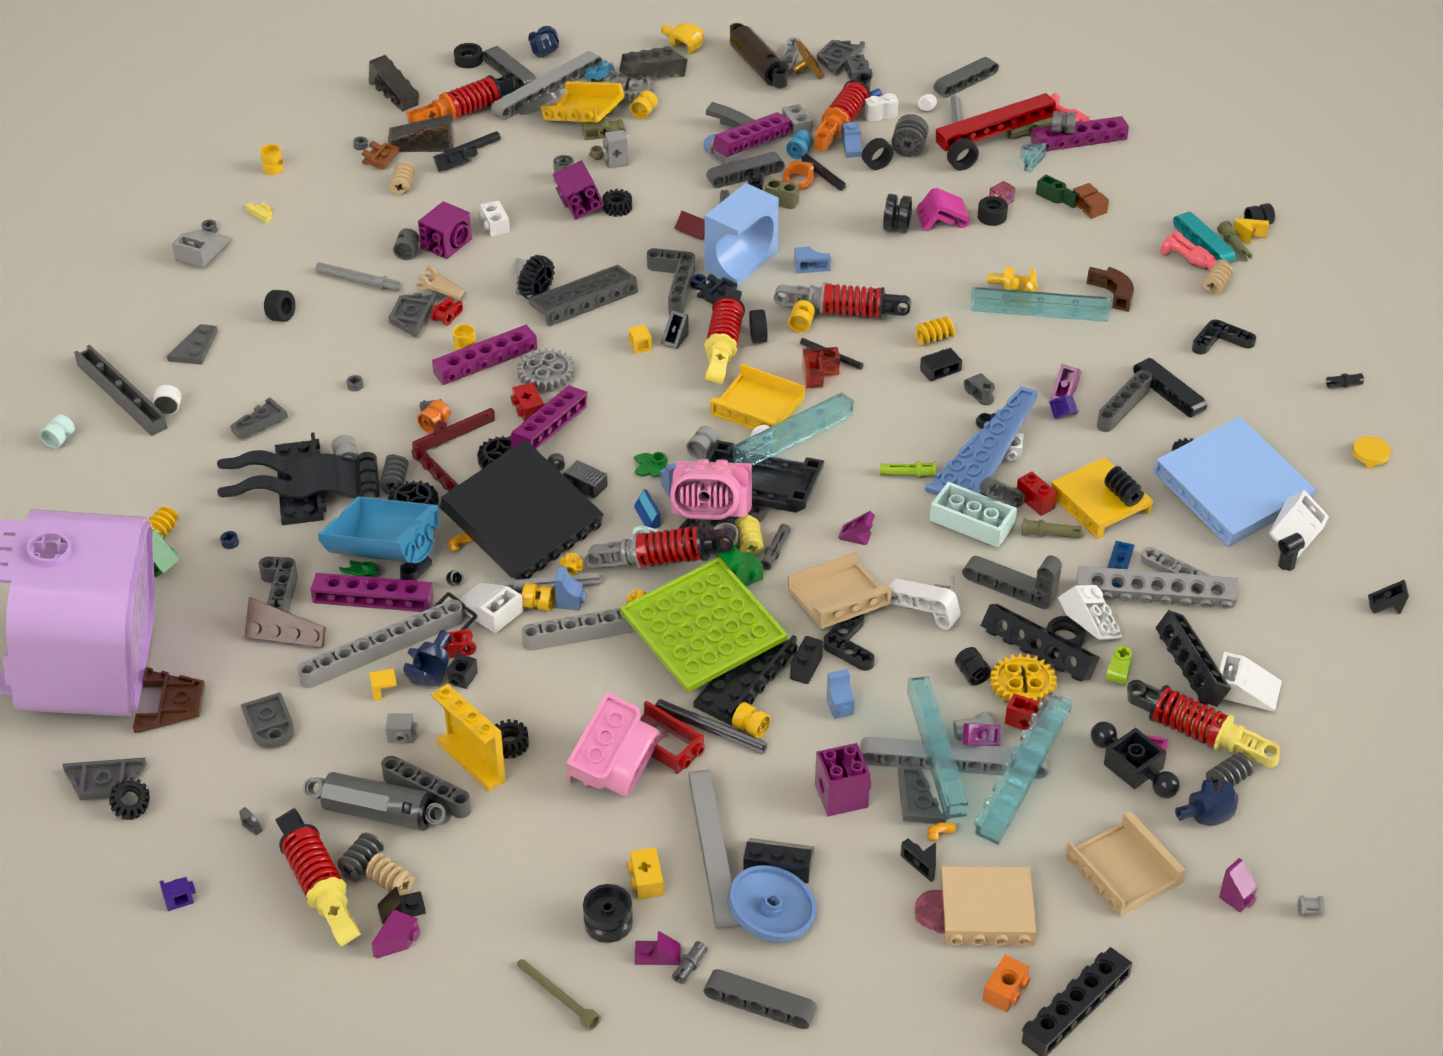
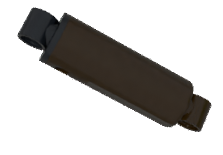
M741 23L731 24V47L768 85L776 88L786 87L788 85V65L751 27L744 26Z

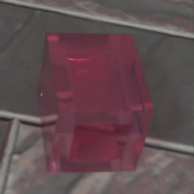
M1002 181L990 188L989 196L1000 197L1007 204L1014 202L1015 187Z

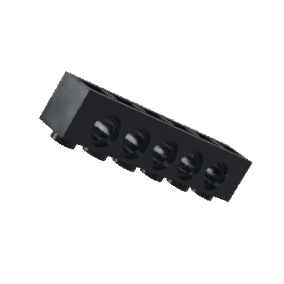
M998 603L989 604L980 625L986 629L988 634L998 635L1003 638L1002 640L1005 643L1019 646L1022 652L1038 656L1037 659L1039 661L1044 659L1045 663L1053 664L1056 670L1072 674L1071 677L1077 681L1091 679L1100 659L1099 656ZM1003 621L1007 623L1006 630L1003 628ZM1020 630L1024 632L1023 639L1019 635ZM1038 638L1042 643L1040 648L1036 644ZM1055 647L1059 651L1058 657H1056L1053 652ZM1072 656L1076 659L1075 666L1071 664Z
M1168 610L1156 626V630L1160 635L1159 638L1166 644L1168 652L1172 654L1175 659L1174 662L1181 668L1183 676L1187 678L1190 687L1196 692L1198 700L1202 704L1218 707L1231 690V687L1185 616Z
M1112 947L1104 953H1099L1091 966L1087 965L1076 980L1072 979L1068 983L1065 991L1057 993L1048 1007L1044 1006L1041 1008L1037 1017L1033 1021L1029 1020L1022 1029V1043L1038 1056H1048L1130 976L1133 962Z

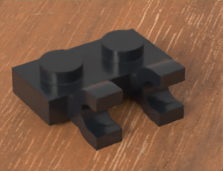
M710 274L707 276V280L710 281L707 285L703 283L698 285L697 289L701 291L697 293V297L704 298L705 301L713 304L717 298L722 296L725 286L737 289L738 284L724 277L720 280Z

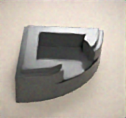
M246 807L242 808L239 811L242 826L254 835L261 833L262 828L256 817Z

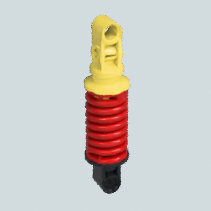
M725 286L722 296L713 303L709 330L704 344L709 360L704 380L722 385L726 375V366L731 361V358L737 354L740 329L745 314V306L740 300L742 291Z
M1132 680L1128 683V701L1132 705L1150 712V721L1161 723L1165 727L1177 730L1178 733H1184L1185 736L1192 737L1196 741L1199 740L1202 744L1206 743L1208 747L1217 752L1222 747H1225L1231 753H1243L1247 759L1268 768L1275 767L1279 763V745L1261 737L1257 733L1246 730V727L1242 725H1235L1233 715H1226L1222 711L1216 712V709L1213 707L1208 709L1207 704L1201 706L1200 701L1194 702L1193 698H1187L1185 694L1180 695L1178 691L1173 692L1168 685H1164L1159 690L1141 680ZM1134 691H1140L1141 693H1140V694H1133L1132 692H1134ZM1266 753H1273L1274 756L1269 757V756H1267V755H1265V754H1266Z
M292 808L275 819L284 834L280 839L279 848L285 855L307 899L308 906L315 908L322 917H326L335 939L342 947L361 935L358 926L346 907L348 903L345 895L347 885L340 877L336 866L327 852L318 829L314 825L304 824L298 811Z

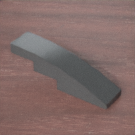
M712 102L706 109L707 116L719 118L720 124L735 128L754 121L753 118L742 112Z

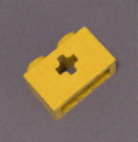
M656 847L630 851L627 869L629 874H633V878H630L631 889L636 891L637 898L644 899L664 896V881Z

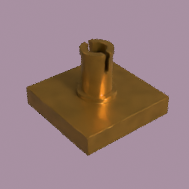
M800 40L796 43V46L803 60L792 68L798 75L809 67L820 80L824 77V74L817 60Z

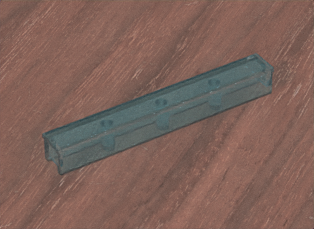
M972 287L971 311L1108 322L1109 311L1111 310L1110 297Z
M841 392L733 445V462L752 463L753 466L852 416L854 400Z
M929 676L908 678L907 693L945 819L967 816L965 806L968 805L967 797Z

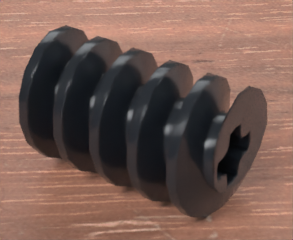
M1116 466L1107 473L1104 480L1105 486L1119 497L1126 506L1132 507L1140 502L1144 492L1141 491V486L1130 475H1127L1126 471L1122 470L1120 466Z

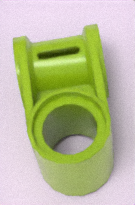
M1118 646L1115 648L1111 662L1108 665L1106 681L1126 685L1132 658V650L1129 647Z

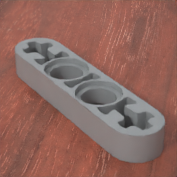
M796 37L787 40L781 57L788 65V76L792 74V67L795 66L799 54L796 43L800 39Z
M1147 547L1142 551L1141 562L1159 572L1180 573L1181 571H1186L1189 574L1210 576L1153 547ZM1163 563H1169V564H1171L1172 566H1171V567H1165V566L1163 565Z

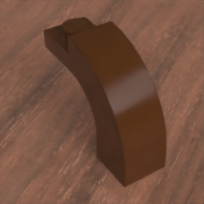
M1090 267L1086 284L1111 291L1114 294L1112 308L1129 312L1134 293V286L1130 278L1123 272L1108 267L1107 271Z

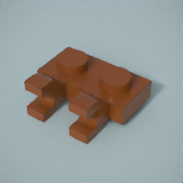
M372 141L369 147L374 149L362 152V156H365L362 163L385 170L399 153V147L387 143L380 145Z

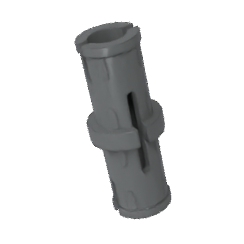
M696 941L689 953L682 957L681 964L672 974V978L676 982L681 978L679 984H684L692 970H696L699 966L698 962L708 950L704 943L699 948L698 946L701 942Z

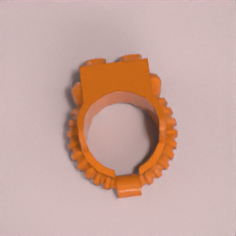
M794 160L787 164L786 170L783 173V181L792 183L790 180L792 175H804L807 179L799 182L798 185L799 190L806 189L814 179L813 163Z

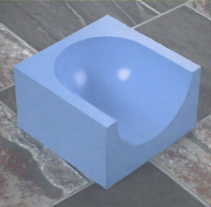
M745 183L705 215V271L720 278H727L739 285L774 256L778 249L779 198Z

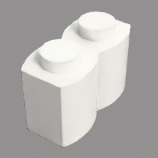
M891 93L881 97L871 96L865 99L864 115L870 122L895 118L898 116L899 100L895 94Z

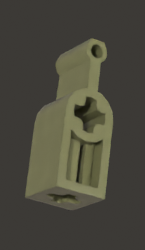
M602 118L598 123L582 122V132L585 141L605 139V132L625 131L622 119L609 121L606 118Z

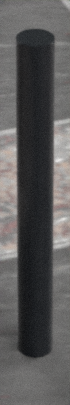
M802 338L800 341L801 345L861 370L864 364L808 339Z

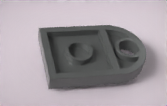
M559 89L552 92L547 90L523 102L522 107L518 111L520 115L557 98L561 93Z
M281 692L241 704L243 715L256 744L265 748H276L286 744L294 734L293 721ZM273 735H280L279 738H271Z

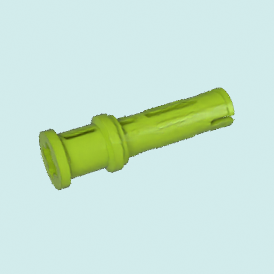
M917 461L915 464L880 463V475H915L917 478L921 476H932L935 478L936 461L932 463Z

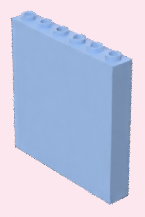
M1240 416L1158 458L1153 470L1228 547L1275 522L1288 497L1305 490L1313 498L1316 491L1311 483L1296 471L1286 459L1275 451Z

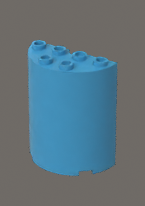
M358 496L340 513L339 518H334L318 533V539L328 552L335 554L419 563L428 556L435 543L433 534L434 529H438L439 525L438 505Z

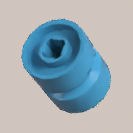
M798 130L786 145L787 154L793 159H801V156L805 155L813 144L812 135L805 130Z

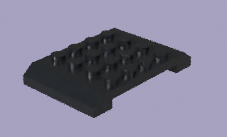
M716 440L707 457L709 462L727 460L728 463H752V504L794 513L806 508L824 467V460L806 457L803 463L735 450L734 443Z

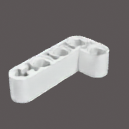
M893 579L889 584L891 588V604L931 612L934 614L936 624L943 630H949L961 616L956 594L950 589L902 579Z

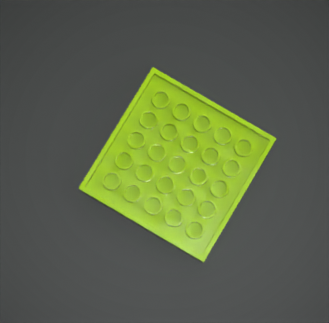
M720 557L620 607L622 616L686 693L788 640V634Z

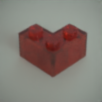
M838 347L802 349V369L805 388L823 387L824 376L839 375L840 356Z

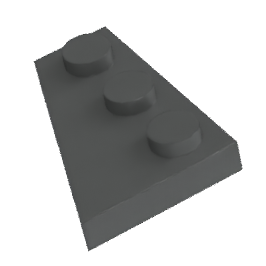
M198 325L167 355V360L169 362L202 365L218 332L217 326Z
M269 397L265 400L266 404L262 407L259 405L255 407L251 415H244L230 426L231 432L239 439L247 438L257 431H262L266 427L288 418L287 411Z
M899 766L898 778L903 821L934 824L939 822L946 823L947 818L944 813H941L937 799L933 798L929 790L930 785L921 768Z

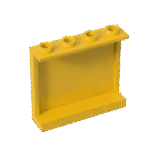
M567 81L565 83L567 93L554 105H541L544 120L598 123L624 98L622 84Z
M741 364L740 374L720 398L713 397L710 400V414L752 430L757 426L767 425L772 430V437L775 438L805 400V386Z
M1105 457L1051 482V487L1057 491L1056 501L1096 539L1104 536V529L1141 510H1144L1148 515L1151 514L1153 504L1151 497L1144 492V496L1139 503L1128 507L1119 497L1105 486L1104 480L1107 473L1116 466Z
M449 684L433 692L431 697L444 708L447 731L436 739L437 745L488 792L504 783L506 778L501 730Z

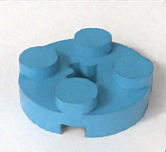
M607 60L598 63L599 66L585 69L584 76L586 81L592 82L591 79L593 78L597 81L610 75V70H615L613 63H608Z

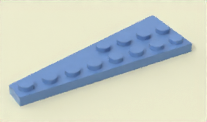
M1020 387L1007 400V404L1001 410L998 409L995 416L990 422L987 421L984 424V428L969 439L959 450V454L947 462V466L935 475V479L930 484H926V492L938 495L947 482L982 494L979 489L981 482L987 477H993L1036 401L1038 391Z

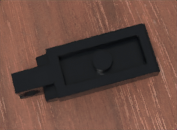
M463 146L435 155L433 159L438 172L467 164L472 161L471 157L477 156L478 151L477 148L468 150L467 147Z

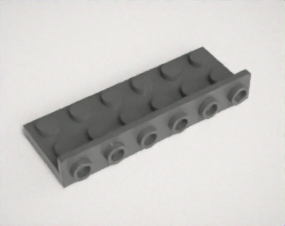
M617 264L528 298L529 304L546 316L547 325L552 326L637 293V279Z

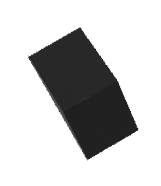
M671 310L661 344L678 349L689 335V320L687 314Z

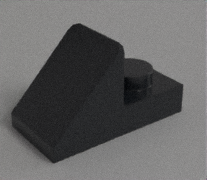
M1405 580L1368 595L1370 608L1373 613L1393 606L1398 614H1401L1409 597Z
M909 838L904 840L901 844V857L930 882H933L936 870V843L923 851L918 844L913 843Z
M395 887L377 904L382 924L386 922L393 910L412 917L426 914L421 891L400 896L398 887Z

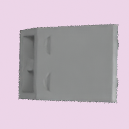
M203 229L183 233L172 243L175 260L204 268L231 240V237Z

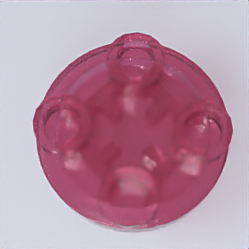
M930 890L921 894L916 900L915 920L924 927L935 930L937 933H945L942 890Z

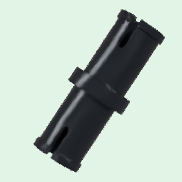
M1344 373L1341 376H1329L1326 378V381L1330 382H1326V386L1328 388L1339 386L1347 388L1349 385H1362L1364 381H1360V379H1364L1362 373L1351 375Z

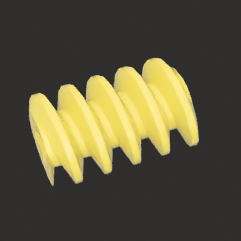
M749 514L738 517L735 521V526L738 528V543L741 553L745 554L750 551L753 555L758 554L764 548L758 519L753 518Z

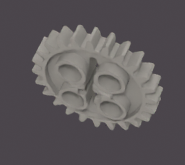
M620 70V73L614 71V74L611 73L604 78L606 83L622 84L624 93L622 101L628 99V101H631V99L635 100L644 90L653 93L654 83H652L650 77H645V74L640 75V72L634 73V71L629 72L628 70L623 72Z
M539 348L538 352L532 350L531 355L526 353V358L521 357V361L518 362L517 366L518 379H520L521 383L533 382L537 391L543 388L545 392H547L548 388L554 391V387L561 389V384L567 386V382H571V378H574L575 373L574 360L571 359V356L567 357V353L561 354V350L555 352L554 348L551 351H548L547 348L544 351H541Z

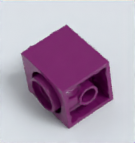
M582 160L552 174L557 183L556 191L564 207L570 209L575 220L605 206Z
M445 201L418 220L421 248L442 258L448 259L472 240L470 212Z
M858 743L816 751L815 787L827 817L868 808L871 774Z

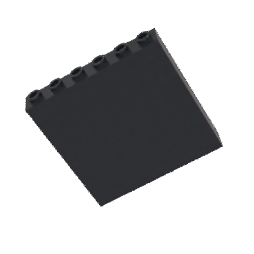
M526 439L443 495L439 507L515 580L530 579L534 572L543 570L548 562L558 559L563 551L570 550L577 541L584 540L592 530H598L602 525L604 515Z

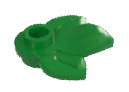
M655 452L653 454L642 453L633 457L640 464L635 470V474L639 476H647L649 474L652 477L660 476V470H663L668 464V459L662 452Z
M350 560L351 567H339L341 572L355 576L374 577L379 572L377 564L374 562Z

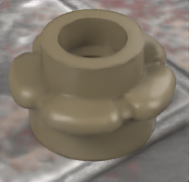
M598 145L592 146L589 156L594 160L601 159L603 153H605L603 147Z

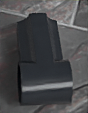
M754 170V172L750 173L748 184L763 190L764 173L760 170Z
M1299 533L1289 535L1278 542L1281 552L1278 566L1282 570L1291 571L1295 569L1298 552L1305 547V541Z
M427 556L419 563L409 562L400 566V579L417 581L432 565V559Z

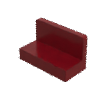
M681 211L674 228L703 240L705 237V219Z

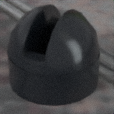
M452 570L447 574L446 581L451 586H459L463 582V574L459 570Z

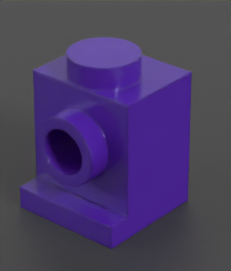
M187 877L175 879L164 883V880L159 881L168 911L194 903L192 894L196 893L193 881L188 882Z

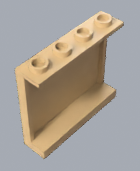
M857 551L787 576L788 592L821 629L891 604V588L888 584L880 586L858 563Z
M1131 811L1123 814L1122 823L1077 846L1071 841L1068 842L1066 857L1069 863L1073 864L1080 871L1081 876L1090 882L1095 892L1101 895L1107 901L1108 906L1115 910L1119 916L1182 884L1186 869Z
M941 867L940 886L942 887L944 945H1009L1022 947L1035 945L1036 923L1030 867Z

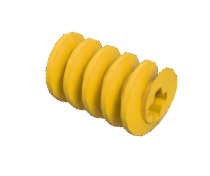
M947 316L930 320L929 322L926 321L923 324L919 323L915 328L916 340L921 346L924 342L929 344L930 340L936 342V338L940 341L943 337L947 339L949 335L951 337L955 336L954 325Z
M161 506L147 522H151L152 531L156 529L165 538L172 531V528L176 527V521L179 520V516L170 507Z

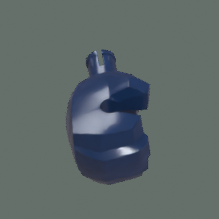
M543 26L537 32L533 31L528 35L532 52L537 57L549 55L559 48L558 34L551 26Z
M441 630L434 643L424 642L419 648H409L407 654L413 658V664L405 663L403 671L412 684L427 687L439 685L449 663V654L444 650L451 638L449 633Z
M1203 780L1201 791L1190 794L1189 804L1175 809L1176 817L1179 821L1194 817L1198 823L1204 825L1224 823L1230 820L1236 813L1238 794L1227 781H1219V792L1214 790L1210 780Z

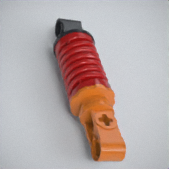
M506 74L497 79L492 75H488L476 82L441 93L439 100L435 99L428 105L406 112L410 129H419L435 121H444L445 118L452 122L461 116L471 114L487 106H492L502 96L518 89L515 74Z
M861 73L855 80L847 81L831 105L825 110V113L822 115V122L814 134L813 147L815 150L826 151L836 136L842 134V124L853 122L863 109L865 99L871 97V76L869 74Z

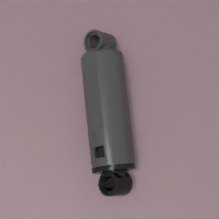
M337 772L329 773L325 779L311 777L303 785L304 794L311 799H320L321 807L328 811L425 831L430 823L443 825L451 818L450 807L444 803H435L434 794L428 791ZM316 783L320 786L317 794L313 790ZM437 808H440L442 811L440 819H436L434 815Z

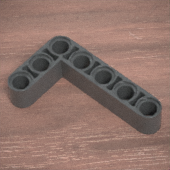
M649 249L647 251V268L649 270L675 273L668 296L669 315L671 310L684 313L692 283L691 277L695 273V254L688 251Z
M972 556L963 568L962 574L969 581L1040 609H1048L1058 594L1062 563L1055 556H1047L1037 570L1036 578L980 556Z

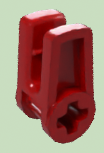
M448 297L440 304L434 306L430 317L433 321H441L444 325L448 326L463 311V302L457 301L454 303L453 298Z

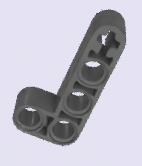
M264 557L259 561L261 579L264 582L272 583L267 604L289 612L298 579L296 562L290 557Z

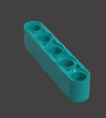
M1188 211L1173 218L1175 228L1192 244L1208 250L1211 255L1215 256V260H1226L1229 263L1235 261L1234 250L1192 212Z

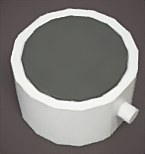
M162 385L155 390L152 403L164 415H173L180 408L182 395L176 387Z

